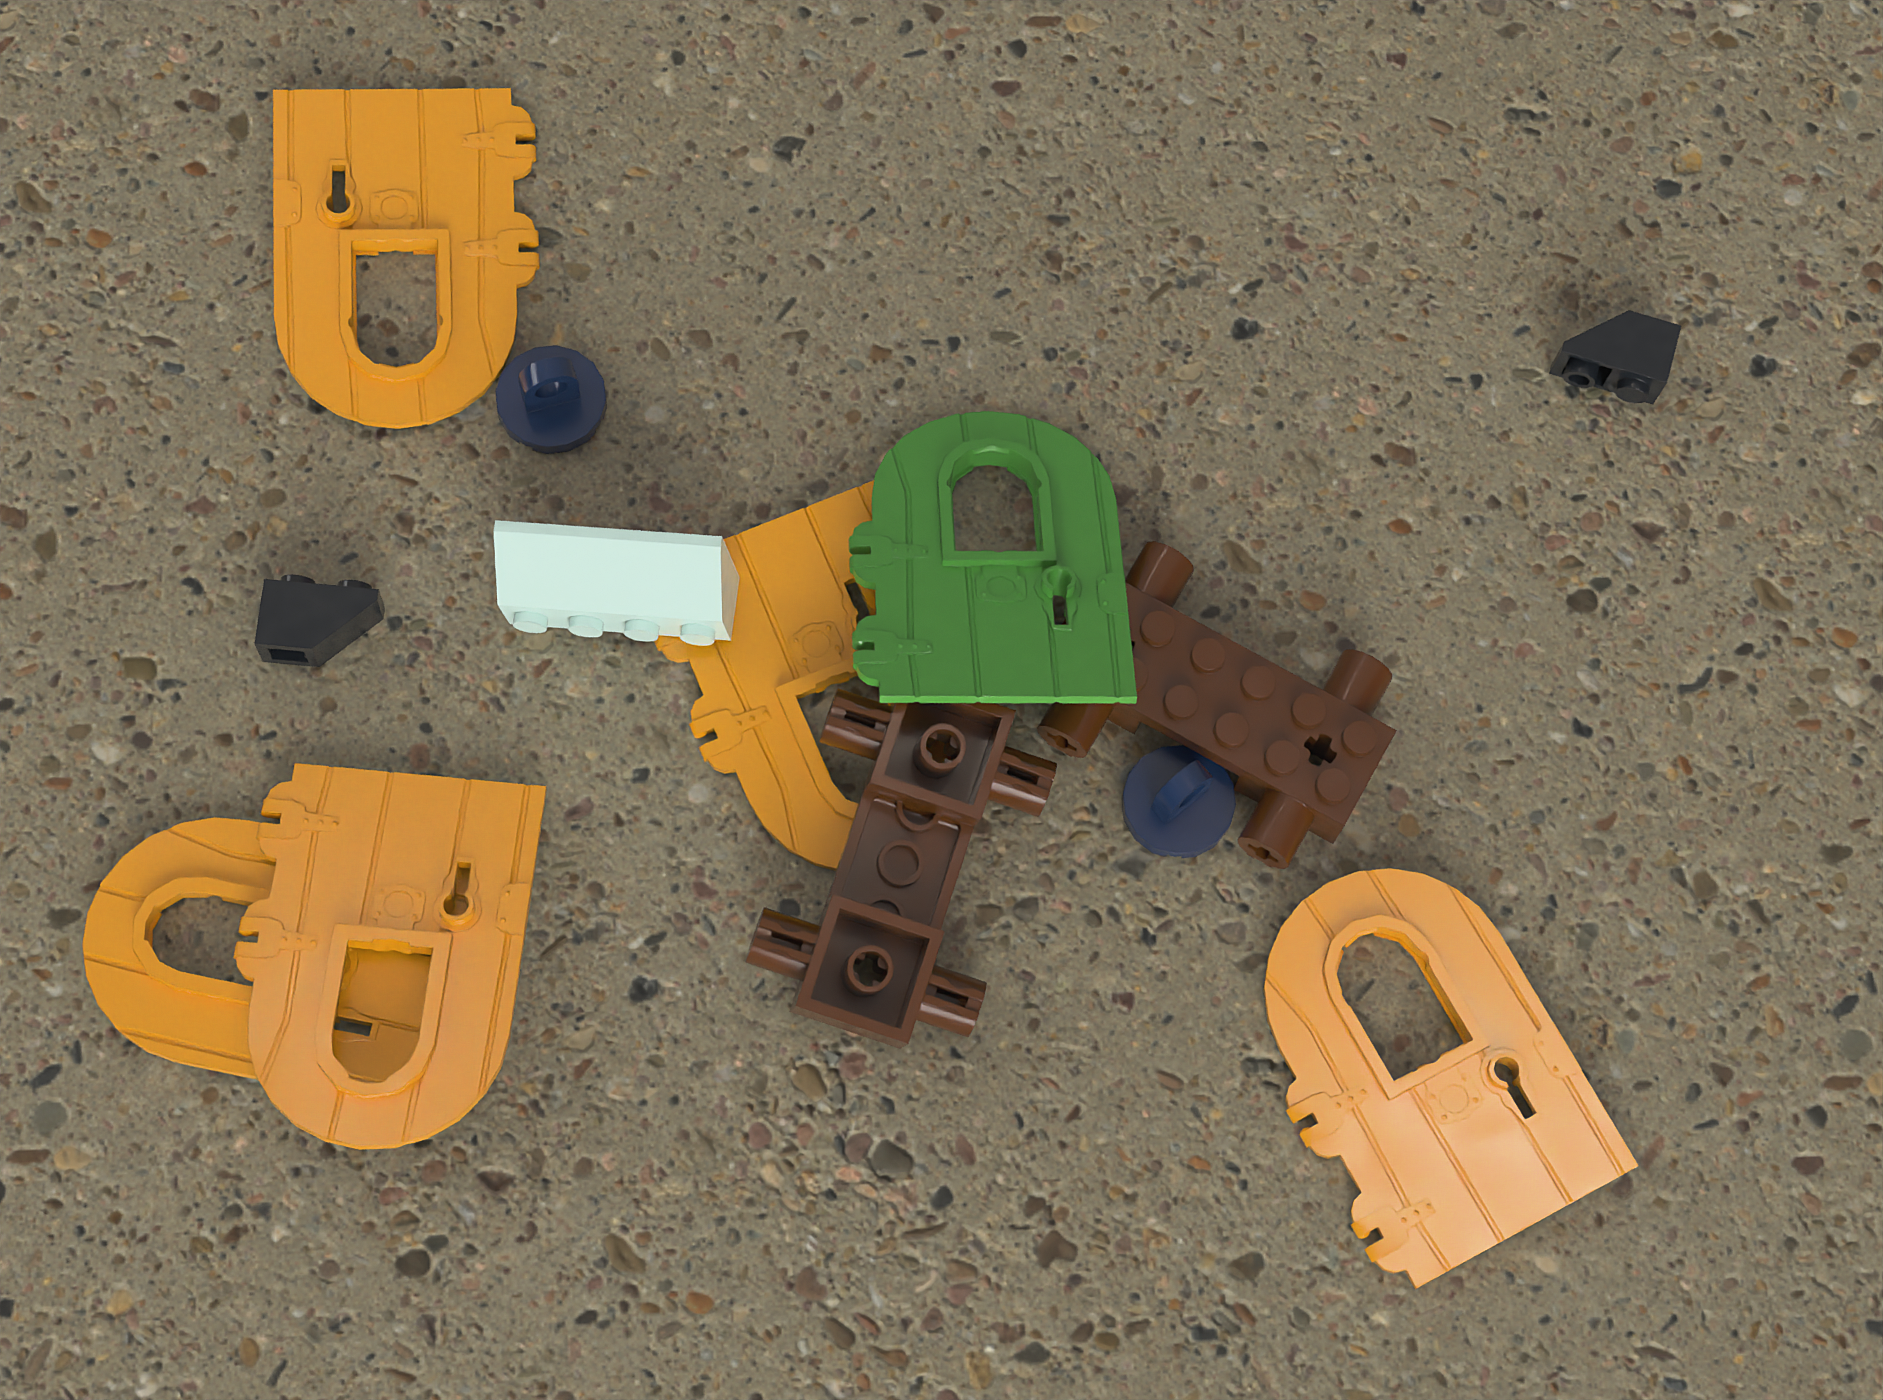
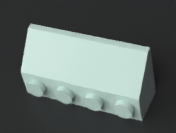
M495 520L493 532L497 604L514 628L528 633H543L547 631V627L567 628L571 633L583 637H599L603 631L621 632L630 639L646 642L657 640L658 635L680 637L686 643L699 646L712 645L714 640L731 641L740 576L722 536Z

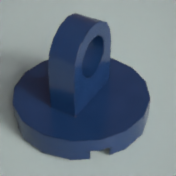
M558 345L535 347L516 356L501 373L495 391L498 417L509 437L519 444L521 442L525 446L532 447L533 451L544 454L569 452L587 443L596 433V428L600 425L607 409L604 380L595 364L578 351Z
M1184 745L1160 747L1143 756L1129 772L1122 794L1123 820L1132 836L1150 852L1164 857L1170 855L1173 857L1192 858L1214 848L1228 831L1236 807L1233 782L1224 767Z

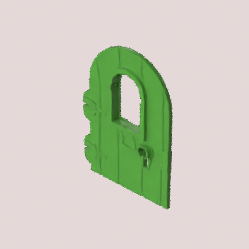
M994 411L969 412L961 415L958 413L930 421L904 435L886 453L875 473L871 501L872 521L859 524L854 528L852 536L848 539L849 552L852 554L849 558L850 573L853 574L855 581L862 587L875 590L876 615L863 618L858 622L856 630L852 633V647L855 650H859L855 651L852 655L853 668L857 671L859 679L867 685L879 687V703L1059 702L1114 704L1119 702L1120 704H1136L1137 691L1117 502L1110 476L1099 459L1077 438L1050 423L1034 418L1029 419L1024 415ZM985 465L1006 467L1007 471L1023 480L1032 496L1036 551H956L952 498L956 481L971 472L973 467ZM1053 595L1062 596L1065 599L1064 616H1066V625H1055Z

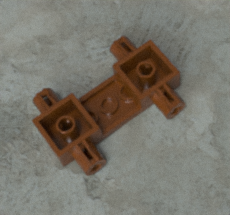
M1148 541L1125 577L1137 691L1136 704H1120L1119 702L1114 704L1051 703L1039 723L1037 732L1048 745L1063 751L1070 757L1074 756L1077 758L1087 756L1107 720L1134 735L1140 724L1144 723L1240 776L1234 790L1256 801L1257 805L1237 839L1238 844L1247 852V855L1256 858L1270 868L1286 869L1289 867L1308 831L1334 844L1397 730L1372 717L1392 680V673L1382 662L1362 651L1346 649L1341 653L1322 689L1316 687L1175 610L1173 606L1193 574L1194 567L1182 553L1160 542ZM1066 618L1062 625H1066ZM1310 754L1318 756L1322 760L1320 766L1313 765L1308 761Z
M837 688L819 742L873 761L819 924L817 925L764 907L745 960L746 963L799 980L789 1012L899 1049L909 1044L916 1020L965 1037L970 1036L978 1019L987 983L934 964L945 932L941 930L964 856L974 826L982 818L987 800L1039 817L1048 799L1057 768V763L1005 746L1016 710L996 703L914 702L892 703L889 706ZM936 740L944 743L943 753L950 756L951 760L945 758L942 763L934 761L932 753L926 749V746L930 748ZM864 958L871 959L873 961L872 971L880 974L879 982L873 979L867 986L860 983L859 974L853 971V964H861Z

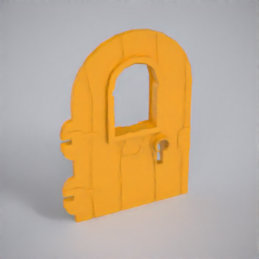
M511 88L273 90L274 322L277 342L291 375L312 399L334 414L357 421L366 426L401 429L425 424L429 425L455 415L471 405L487 392L496 378L503 372L515 342L517 289L528 286L534 280L536 271L540 268L539 253L519 252V248L533 249L538 247L539 232L535 230L533 221L528 216L514 212V180L527 176L531 172L533 163L537 160L536 146L532 144H516V141L534 140L536 138V127L532 123L527 111L522 107L511 105ZM333 171H345L347 210L342 213L333 212ZM395 250L413 252V255H435L437 340L434 349L419 363L414 364L413 362L398 367L382 363L374 364L360 351L357 341L356 255H379V252H392Z
M874 480L723 539L740 576L731 641L714 640L712 645L699 646L686 643L680 637L658 635V639L654 641L657 650L662 651L667 659L676 663L689 662L703 696L697 699L690 711L692 722L689 723L694 738L700 739L712 732H715L717 739L699 747L704 761L709 762L714 770L721 773L736 772L745 796L762 826L786 850L815 866L834 871L837 869L858 803L847 800L832 782L797 700L815 692H822L831 684H841L849 681L850 678L858 676L857 671L853 668L852 658L853 653L859 651L852 647V633L856 630L858 624L857 608H854L845 587L856 582L849 570V558L852 554L849 552L848 539L852 536L855 527L862 522L872 521L871 501ZM856 582L869 610V616L876 615L875 590L864 588ZM936 740L930 748L926 746V749L932 753L934 761L942 763L945 758L951 760L950 756L943 753L944 743Z
M295 763L292 780L281 782L270 790L267 798L263 800L261 815L267 818L280 819V823H259L256 836L264 856L268 860L276 862L270 897L255 901L248 906L244 916L241 917L238 933L245 937H258L257 943L236 942L233 958L236 960L238 971L242 976L254 982L248 1009L247 1044L255 1075L271 1103L296 1127L325 1142L359 1150L398 1148L406 1144L428 1139L457 1123L487 1093L501 1070L511 1035L547 793L546 786ZM459 868L470 869L468 889L465 890L468 909L459 916L449 915L455 907L454 895ZM348 947L373 949L383 952L397 950L405 954L432 955L418 1043L409 1063L387 1077L385 1082L364 1083L349 1078L350 1074L334 1057L332 1032L336 1021Z
M214 817L179 823L172 828L149 836L122 856L101 882L87 912L82 947L86 977L102 1012L124 1037L146 1052L176 1063L258 1080L247 1044L248 1009L253 986L181 972L160 962L152 949L153 929L162 916V910L183 898L219 896L223 901L250 906L257 900L269 898L276 862L268 860L260 850L259 841L256 839L260 822ZM459 868L454 895L455 907L449 915L459 916L468 909L465 898V890L468 889L470 869ZM348 947L335 1022L341 1023L340 1020L371 1026L369 1036L336 1029L332 1032L334 1057L350 1074L349 1078L364 1083L385 1082L387 1077L409 1063L418 1043L432 955L405 954L397 950L383 952L373 949Z
M1392 868L1357 871L1326 883L1302 900L1281 926L1267 959L1263 991L1267 1022L1278 1049L1295 1078V1081L1288 1087L1285 1101L1288 1109L1285 1111L1293 1124L1312 1115L1316 1125L1303 1128L1299 1133L1306 1148L1309 1147L1318 1156L1328 1159L1339 1156L1360 1192V1195L1352 1202L1350 1210L1351 1227L1358 1239L1366 1238L1371 1231L1377 1229L1382 1239L1364 1250L1371 1262H1375L1383 1271L1393 1274L1405 1271L1413 1287L1417 1289L1638 1167L1636 1160L1500 932L1483 910L1459 890L1440 880L1418 872ZM1373 933L1376 937L1398 942L1414 958L1463 1041V1044L1442 1053L1435 1063L1422 1064L1416 1068V1071H1411L1393 1081L1351 1006L1345 1001L1337 976L1344 953L1342 948H1347L1358 937ZM1495 1065H1506L1511 1070L1513 1075L1512 1084L1514 1087L1517 1085L1533 1112V1116L1524 1119L1507 1090L1509 1088L1507 1082L1501 1081L1495 1075Z

